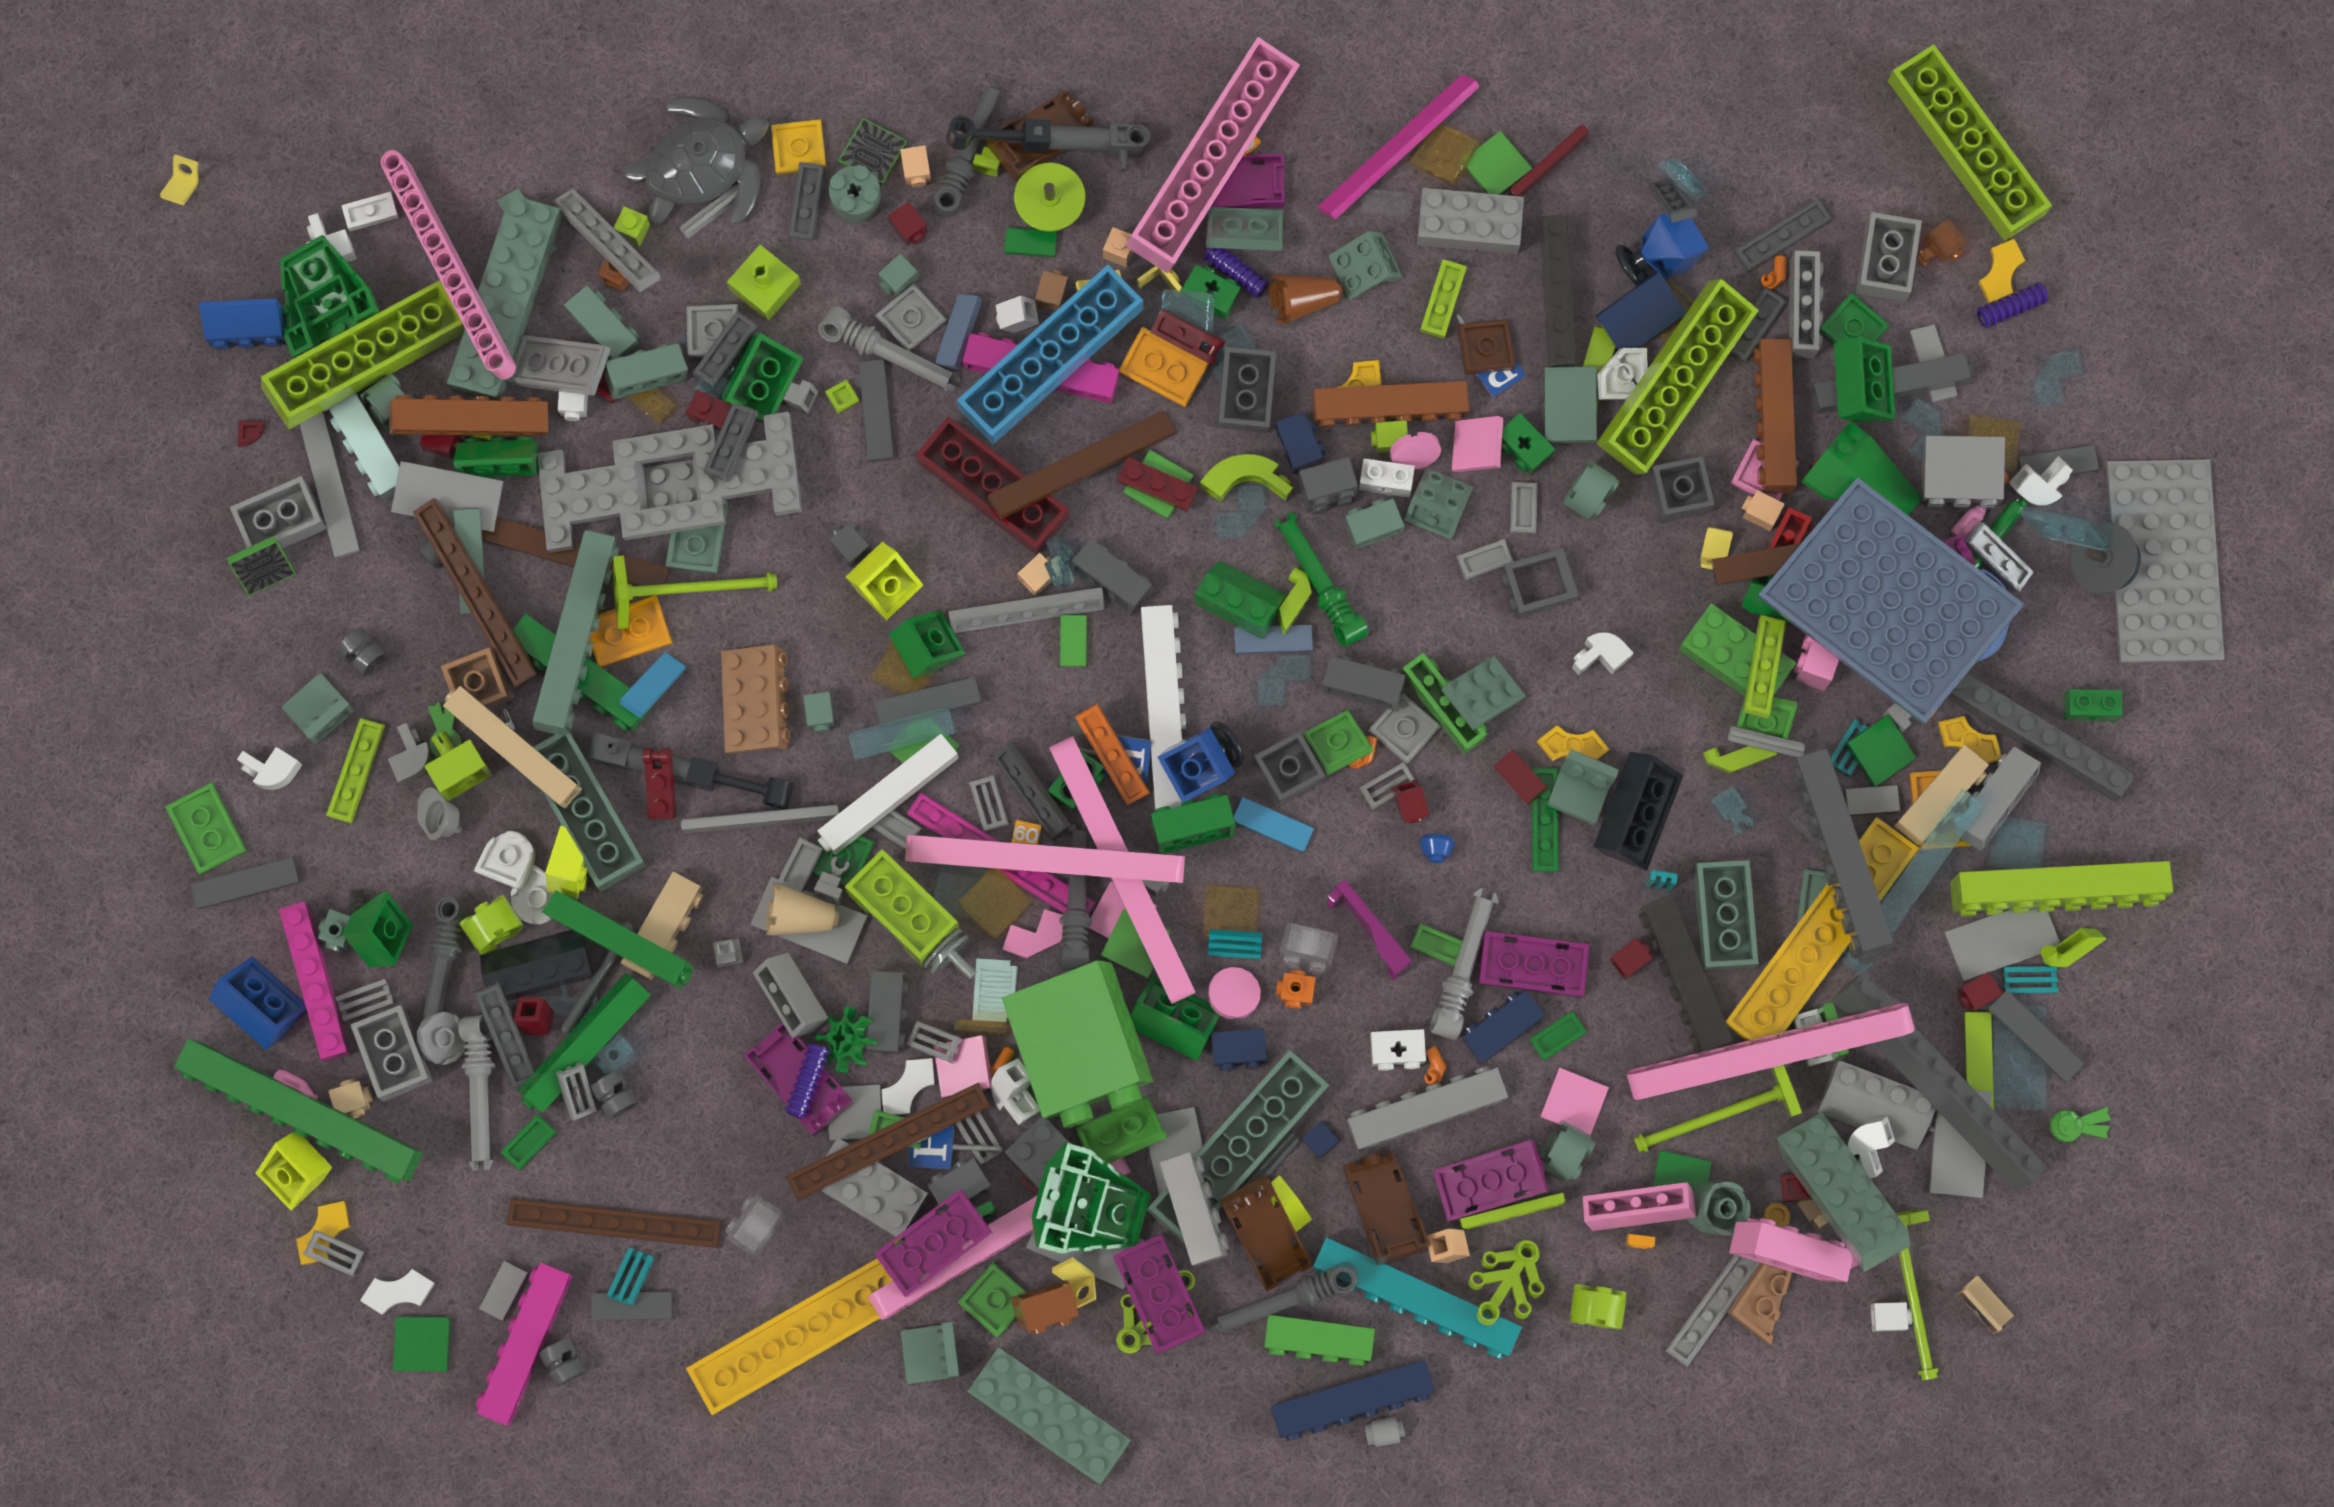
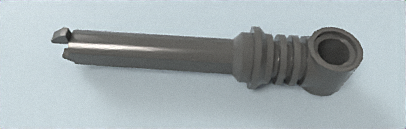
M995 79L991 87L986 86L972 120L975 128L985 129L1000 94V91L997 90L999 81ZM973 139L967 148L960 150L957 157L946 162V174L935 195L933 204L934 211L938 216L948 218L957 212L965 193V188H967V183L975 177L974 167L971 162L981 139ZM948 198L953 202V205L945 207L940 203V200Z
M1073 823L1068 829V833H1072L1071 848L1089 849L1090 832L1088 828L1087 831L1076 830V823ZM1069 874L1067 911L1063 913L1059 920L1063 929L1058 959L1059 969L1074 970L1088 964L1089 946H1087L1088 927L1092 925V919L1089 918V914L1086 912L1088 875Z
M450 896L440 899L436 906V915L441 925H437L439 931L435 933L438 938H434V941L429 946L432 948V954L435 958L422 1021L430 1014L443 1011L453 960L458 958V954L462 953L460 942H457L462 938L459 934L463 933L459 923L471 916V908L466 902Z
M1343 1262L1334 1268L1328 1269L1327 1274L1325 1271L1321 1272V1276L1319 1273L1315 1274V1278L1302 1275L1301 1280L1297 1281L1294 1288L1219 1315L1217 1321L1211 1323V1331L1221 1329L1224 1332L1299 1303L1315 1307L1321 1301V1297L1327 1299V1295L1332 1297L1334 1293L1336 1295L1349 1293L1357 1284L1358 1270L1353 1264ZM1340 1272H1347L1351 1276L1352 1281L1347 1284L1341 1283L1337 1275Z

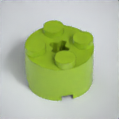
M504 895L496 898L490 905L487 901L480 904L474 909L476 913L474 916L471 915L459 923L480 955L494 951L498 948L496 945L507 938H513L524 927Z
M1574 1284L1569 1322L1609 1329H1622L1627 1292L1612 1290L1606 1287L1596 1286V1288H1592L1586 1285Z

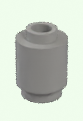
M1396 1416L1371 1420V1423L1365 1424L1368 1446L1375 1445V1447L1397 1444L1401 1443L1400 1437H1405L1403 1421H1397Z

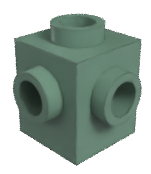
M329 909L326 919H322L317 931L320 934L318 939L325 942V948L335 952H339L340 948L349 950L350 943L342 933L351 916Z

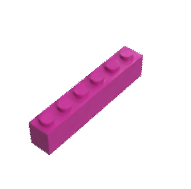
M978 332L977 335L970 333L963 358V368L986 374L1018 345L1011 339L1002 338L1000 341L992 339V336L986 333ZM1088 359L1061 383L1055 391L1112 404L1119 379V369L1115 368V365L1111 363L1101 362V364H1096Z
M304 901L279 909L320 1059L327 1063L350 1056L352 1054L320 940L318 939L319 936L311 908Z
M540 1263L539 1267L533 1268L529 1277L531 1286L528 1293L524 1291L519 1300L518 1307H521L517 1317L512 1318L507 1330L510 1332L507 1342H502L498 1350L497 1357L500 1359L496 1368L492 1367L486 1379L489 1385L486 1392H481L478 1397L476 1407L479 1409L476 1414L506 1426L511 1425L540 1356L539 1353L543 1349L573 1278L572 1275Z

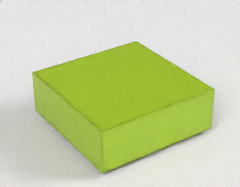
M847 379L825 391L837 414L860 402Z

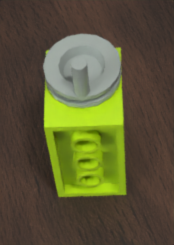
M883 849L845 886L849 897L865 913H870L886 928L923 969L932 967L930 973L936 975L952 962L969 979L976 974L977 971L959 955L970 937L967 935L961 937L963 931L959 928L957 920Z

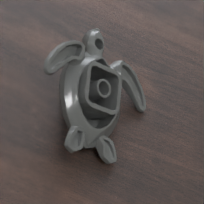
M682 97L668 101L666 108L669 112L697 119L686 122L669 132L655 148L650 161L634 162L624 167V175L633 183L645 181L647 191L656 197L649 206V219L659 225L669 216L674 203L681 205L707 203L724 194L737 181L738 191L730 219L732 223H740L746 219L753 209L761 183L758 165L753 161L745 159V146L755 145L764 137L769 127L768 120L758 116L752 117L735 129L727 124L729 120L728 113L722 107L709 100Z

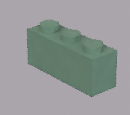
M585 286L564 304L569 315L596 344L606 345L611 349L609 358L629 356L640 347L637 338H639L638 334L630 325L625 327L620 322L623 318L613 307L610 310L604 304L605 298L597 289L592 291L588 286Z
M679 343L673 345L663 344L657 349L649 351L639 350L625 357H612L606 361L603 374L614 400L685 382L687 380L688 368Z

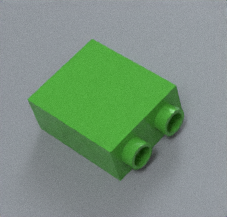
M1097 960L1002 997L1043 1118H1061L1063 1127L1066 1129L1094 1119L1090 1106L1109 1099L1112 1110H1117L1142 1100L1139 1088L1153 1083V1079L1112 963Z

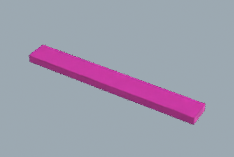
M1461 74L1318 205L1319 210L1332 219H1337L1480 87L1477 81Z
M921 792L907 812L909 817L943 838L999 842ZM992 868L1060 912L1064 913L1067 911L1069 885L1049 872ZM1086 896V912L1090 914L1097 903Z

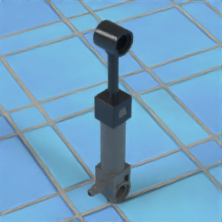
M961 115L951 120L946 134V141L950 147L956 150L967 148L973 139L1021 141L1023 153L1047 154L1048 149L1106 152V157H1119L1120 169L1125 172L1129 169V158H1139L1145 152L1150 140V133L1146 127L1140 124L1109 123L1108 128L1050 125V120L1025 119L1021 130L975 128L974 122L970 118ZM956 131H962L965 135L958 134ZM1131 139H1135L1139 141V143H1135Z
M593 733L586 759L595 763H600L601 761L603 765L627 771L632 769L645 773L642 753L646 747L634 745L632 741ZM672 754L673 774L676 781L713 792L715 783L764 795L762 803L767 806L775 807L777 805L776 808L783 810L788 808L794 784L790 781L769 777L768 783L764 785L718 773L719 766L716 762L696 757L690 759ZM655 761V766H662L660 761Z

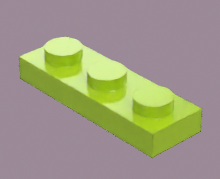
M1442 260L1420 332L1445 339L1467 266Z

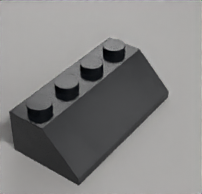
M1630 752L1593 847L1609 857L1647 871L1683 775L1654 755Z
M572 930L480 955L484 987L499 981L507 1001L591 979L594 976L585 937Z

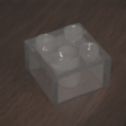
M1287 922L1279 960L1283 961V966L1298 969V966L1302 965L1309 967L1308 971L1311 973L1324 975V971L1330 972L1339 934Z
M758 1194L754 1198L748 1197L741 1207L743 1213L738 1220L734 1218L725 1230L728 1233L726 1239L755 1260L760 1256L787 1217L781 1210Z

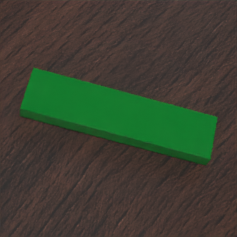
M1532 768L1531 770L1548 787L1532 802V872H1559L1558 810L1547 804L1558 776V769Z

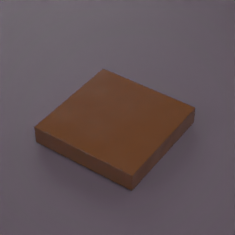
M1508 319L1458 324L1457 331L1465 375L1515 370L1516 363Z

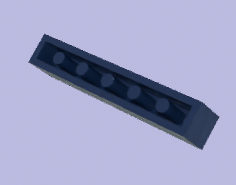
M1423 1360L1273 1405L1270 1408L1279 1438L1285 1437L1288 1442L1301 1438V1432L1311 1429L1312 1434L1327 1430L1326 1424L1337 1421L1338 1426L1353 1422L1352 1417L1363 1414V1418L1378 1415V1409L1388 1406L1389 1411L1404 1407L1403 1401L1414 1398L1415 1403L1430 1399L1429 1393L1435 1390L1426 1361Z

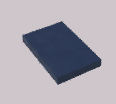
M1656 271L1595 315L1616 349L1619 350L1622 348H1639L1685 315L1686 312L1661 273Z

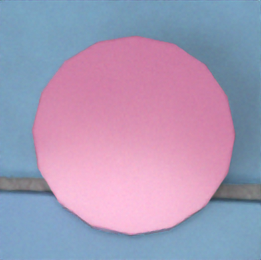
M1418 432V436L1411 437V434L1401 437L1390 449L1392 463L1415 466L1414 470L1429 466L1437 460L1441 453L1438 438L1432 433Z
M1230 967L1222 969L1214 975L1209 984L1208 996L1210 1005L1217 1014L1226 1019H1241L1249 1016L1255 1011L1260 1001L1261 989L1258 980L1243 968Z

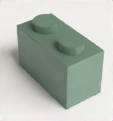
M1386 498L1379 499L1366 509L1362 507L1354 508L1348 512L1344 521L1355 550L1404 532L1405 527L1394 498L1390 500Z

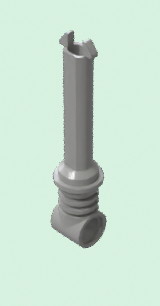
M830 308L818 326L819 334L826 341L841 342L844 340V344L850 342L849 346L853 347L855 345L859 355L874 353L944 388L945 391H954L956 387L949 383L950 380L957 383L960 382L961 378L956 372L952 373L881 338L875 326H865L863 328L862 323L857 325L858 321L854 320L851 322L850 314L843 308Z
M1482 888L1475 891L1472 895L1476 899L1453 974L1447 977L1446 981L1442 982L1445 995H1442L1441 999L1444 1001H1440L1439 1005L1441 1007L1435 1010L1429 1027V1032L1454 1041L1457 1040L1464 1022V1016L1460 1014L1464 1013L1465 1010L1462 1006L1467 1004L1464 1000H1468V997L1472 996L1474 992L1471 989L1470 978L1493 903L1498 904L1499 902L1496 893H1492L1491 900L1480 897Z
M483 1015L463 1017L459 1022L458 1031L461 1039L468 1043V1045H464V1049H468L467 1052H464V1055L468 1056V1058H465L461 1069H465V1074L469 1077L472 1162H469V1165L473 1171H478V1161H484V1170H489L493 1163V1160H490L488 1076L492 1073V1068H495V1064L491 1061V1057H488V1055H491V1051H488V1048H491V1044H488V1042L491 1041L492 1036Z

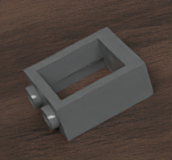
M1564 548L1504 564L1503 573H1500L1502 586L1509 589L1511 596L1507 598L1510 611L1516 612L1517 618L1576 602L1579 597ZM1553 561L1563 594L1524 605L1514 572Z

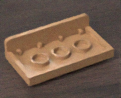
M776 645L721 651L725 753L735 754L770 749L787 750V743L790 742V731L786 727V718L789 717V706L785 702V692L788 691V681L784 677V667L787 666L786 653Z

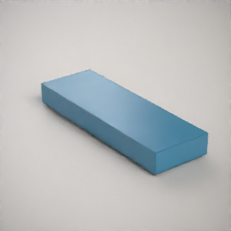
M665 652L621 698L619 704L641 718L682 675L686 666Z
M1242 797L1234 815L1236 824L1304 853L1314 831V828L1244 797Z

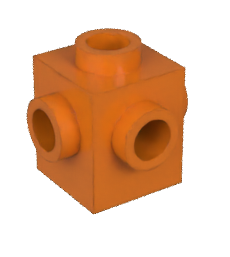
M1290 970L1289 973H1284L1283 980L1278 979L1276 995H1281L1280 1003H1285V1007L1291 1009H1301V1005L1311 1007L1316 977L1305 976V972L1300 970ZM1296 986L1300 991L1293 992L1291 987Z

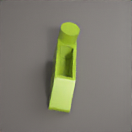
M1297 567L1293 569L1288 578L1289 581L1296 585L1279 608L1277 614L1282 635L1284 636L1312 594L1307 574Z
M1747 746L1723 756L1720 755L1718 748L1710 749L1704 752L1703 755L1708 765L1732 774L1777 756V753Z
M2080 928L2057 946H2044L2040 951L2041 957L2047 965L2068 967L2107 938L2097 929Z

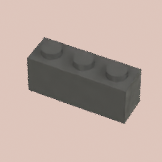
M1092 539L1074 557L1069 569L1071 573L1090 587H1102L1103 596L1129 616L1135 612L1148 596L1152 586L1145 575L1133 571L1129 568L1126 561L1116 558L1109 553L1103 544L1096 543Z
M1339 655L1338 658L1330 657L1322 687L1323 691L1328 694L1399 712L1407 679L1406 675H1403V672L1398 669L1388 668V670L1378 668L1374 663L1363 662V664L1353 662V659L1347 656Z
M872 971L868 1017L873 1019V1023L867 1026V1037L877 1040V1045H866L867 1052L899 1054V1048H904L905 1032H901V1022H906L907 1006L902 1005L903 995L908 996L909 980H904L905 976L902 972Z

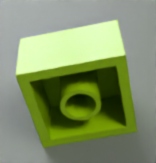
M759 245L730 277L727 285L729 291L766 321H769L801 285L799 275L762 245Z
M446 731L438 733L443 740V744L437 735L432 737L431 741L435 744L441 756L424 767L438 791L447 801L452 800L493 776L478 748L470 739L455 748Z

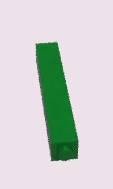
M555 890L542 912L557 923L679 990L692 977V969L694 967L684 959Z
M625 973L518 1089L524 1096L521 1101L530 1110L536 1107L543 1113L562 1092L556 1071H564L566 1067H574L579 1062L585 1067L651 994L630 975ZM566 1077L567 1084L569 1085V1078Z

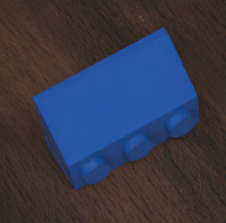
M277 298L199 302L205 340L214 349H228L229 345H239L240 348H253L254 344L263 343L267 347H278L280 343L286 342L284 337L286 314L283 313V307Z
M250 957L219 978L209 997V1000L265 1050L279 1042L307 1011L305 1002L253 957Z

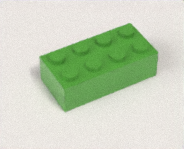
M1711 603L1685 638L1678 651L1745 696L1756 634ZM1782 652L1774 694L1796 665L1794 660Z

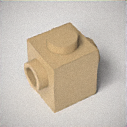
M349 1079L341 1082V1087L328 1090L333 1108L353 1118L362 1117L365 1115V1110L371 1109L369 1102L373 1101L369 1086L364 1087V1083L360 1081L356 1082L355 1079Z

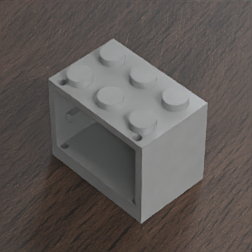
M1926 436L1923 440L1922 502H1927V507H1943L1945 503H1953L1954 508H1969L1971 504H1980L1979 508H1995L2004 499L2005 437Z

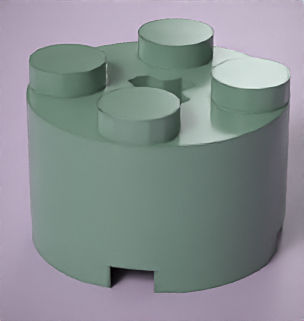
M862 165L849 166L838 171L830 179L829 196L832 208L837 216L852 223H863L874 217L881 205L882 198L879 182L870 170ZM856 192L857 194H859V196L854 197L852 193Z
M393 374L383 377L360 395L363 404L369 402L371 405L369 413L385 432L389 431V402L391 399H395L397 395H405L400 389V382Z
M1589 460L1584 467L1583 474L1578 475L1562 504L1585 519L1594 520L1606 505L1603 499H1607L1615 491L1620 481L1616 479V476Z
M1561 1120L1558 1125L1562 1128L1558 1133L1554 1130L1552 1131L1539 1157L1544 1159L1543 1165L1546 1172L1567 1182L1568 1180H1576L1583 1169L1580 1163L1585 1155L1588 1157L1591 1154L1595 1142L1591 1140V1135Z
M1708 1181L1697 1184L1694 1187L1696 1218H1689L1688 1221L1700 1232L1708 1235H1732L1736 1222H1747V1218L1750 1217V1202L1746 1200L1743 1193L1745 1191L1739 1185L1733 1182Z

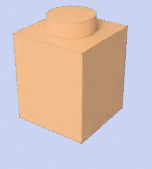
M926 146L900 149L906 185L918 188L925 186L926 182H931Z
M1113 227L1103 248V258L1127 268L1134 252L1125 246L1131 234Z
M1757 490L1753 497L1748 495L1741 509L1746 512L1742 518L1771 531L1784 503Z
M1039 553L1017 573L1018 579L1036 597L1058 577V571L1056 570L1058 565L1049 556L1045 558Z
M1445 1229L1427 1235L1430 1242L1428 1249L1431 1262L1450 1263L1470 1256L1464 1230Z

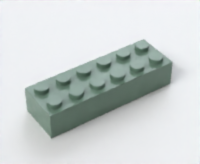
M568 728L565 736L555 734L534 746L537 751L582 788L566 809L557 804L545 792L543 793L561 825L566 827L584 858V865L600 892H604L646 868L647 865Z
M1822 1112L1777 1137L1781 1156L1864 1272L1911 1246L1907 1228Z
M999 1347L968 1390L969 1394L1100 1486L1131 1442L1128 1437Z

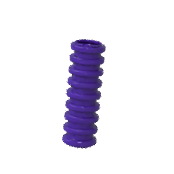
M1207 248L1205 250L1203 260H1209L1211 266L1215 265V269H1221L1223 275L1227 274L1228 278L1234 279L1238 284H1241L1240 287L1242 289L1246 288L1249 294L1253 293L1254 298H1259L1267 289L1269 280L1262 279L1263 275H1257L1255 269L1250 270V266L1248 264L1244 265L1243 260L1238 261V257L1236 255L1232 256L1231 251H1225V248Z
M2037 282L2034 286L2030 285L2027 289H2021L2020 293L2016 291L2013 293V296L2009 294L2006 296V299L2004 297L2000 298L1999 302L1994 300L1991 304H1985L1984 308L1978 307V320L1987 329L1991 324L1996 325L1998 321L2004 322L2005 318L2011 319L2012 315L2018 316L2019 312L2025 313L2026 309L2032 310L2034 306L2039 307L2041 303L2046 304L2048 302V293L2044 285ZM1979 315L1982 316L1985 325L1981 322Z
M816 1044L807 1045L809 1050L804 1054L806 1059L801 1062L803 1067L798 1070L800 1072V1075L796 1076L798 1081L793 1084L795 1089L790 1092L792 1097L787 1100L789 1105L784 1109L786 1113L802 1119L808 1116L806 1111L810 1110L809 1102H813L812 1094L816 1093L814 1088L818 1087L819 1083L817 1080L822 1077L820 1072L825 1069L823 1063H827L826 1055H830V1051L827 1048Z

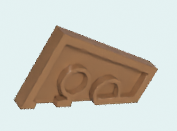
M1760 1263L1727 1313L1761 1340L1771 1345L1774 1337L1772 1332L1775 1321H1778L1780 1316L1779 1307L1783 1295L1787 1292L1792 1272Z

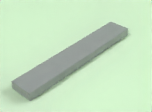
M574 188L553 200L554 207L559 208L561 214L639 292L661 279L659 272Z
M322 411L300 423V428L335 559L361 551L325 414Z
M1102 587L948 611L951 629L954 633L1060 617L1061 615L1104 610L1105 605Z
M837 805L682 819L681 826L684 834L824 821L833 819L840 813Z
M1734 1255L1665 1352L1688 1367L1734 1303L1760 1262Z

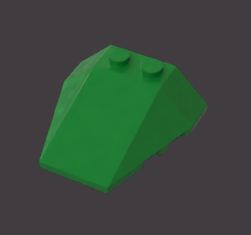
M324 235L315 238L280 259L281 286L285 294V305H282L283 313L286 314L284 337L292 358L304 354L378 314L379 309L370 287Z
M1851 421L1802 480L1805 485L1818 495L1830 501L1831 498L1838 500L1858 477L1907 515L1912 512L1922 499L1875 440Z
M1065 1142L1045 1166L1031 1219L1036 1247L1061 1254L1074 1251H1092L1094 1249L1133 1247L1138 1243L1151 1194L1127 1176L1122 1175L1114 1169L1115 1167L1102 1160L1091 1149Z

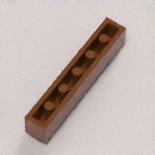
M1760 339L1757 348L1753 349V363H1757L1758 372H1754V387H1758V396H1755L1754 407L1755 412H1759L1755 433L1756 436H1760L1761 443L1756 448V458L1761 460V469H1758L1757 483L1762 485V493H1793L1797 486L1791 339Z
M1467 381L1314 389L1311 393L1314 424H1320L1322 428L1334 427L1336 423H1346V426H1359L1361 422L1371 421V425L1386 422V420L1407 421V423H1410L1412 419H1422V422H1434L1439 417H1447L1448 421L1462 420V416H1466L1469 412Z
M397 395L395 399H391L389 402V434L536 437L545 436L548 433V402L540 401V398L537 397L525 398V401H515L514 397H501L499 401H489V397L485 396L474 397L473 400H463L462 396L447 397L448 400H437V396L433 395L422 396V399H411L410 395Z

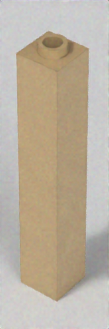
M459 686L458 689H453L446 696V703L443 706L557 804L566 809L582 790L580 786L463 687Z

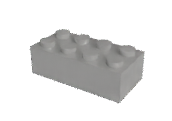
M1422 188L1417 245L1518 254L1521 241L1524 197Z
M837 1138L826 1156L849 1146V1144ZM880 1163L871 1165L820 1190L894 1237H897L912 1225L929 1198L927 1192Z

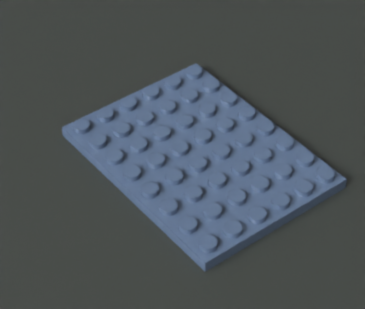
M1858 477L1758 594L1762 601L1923 725L1926 724L2024 606V603Z

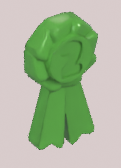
M437 702L435 706H428V709L437 729L430 738V749L439 758L441 755L435 744L431 741L432 737L437 735L443 744V740L438 733L446 731L455 748L462 744L460 735L453 730L456 717L446 708H444L443 714L442 706Z
M2107 1107L2078 1117L2074 1111H2057L2050 1119V1132L2059 1142L2075 1141L2080 1134L2105 1139L2108 1138L2107 1131L2110 1127L2107 1125H2095V1123L2110 1121L2111 1117L2107 1114Z

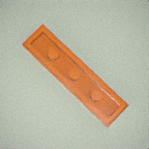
M1096 703L1075 715V719L1126 805L1128 806L1148 795L1150 790L1099 704Z

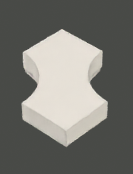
M932 1058L906 1061V1068L901 1079L893 1086L882 1089L883 1112L893 1115L910 1114L915 1096L924 1088L935 1085Z
M411 1269L406 1276L392 1282L374 1278L360 1301L384 1315L391 1307L399 1303L409 1302L421 1306L435 1283Z

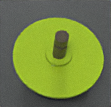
M1057 163L1039 164L1027 170L1019 179L1014 192L1015 207L1020 217L1029 226L1041 231H1059L1073 224L1081 215L1085 205V189L1078 175L1070 168Z

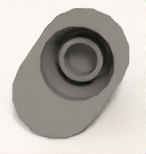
M429 787L425 789L418 799L417 820L427 834V837L430 840H437L439 837H450L454 833H460L462 828L459 824V809L454 804L446 801L436 788Z

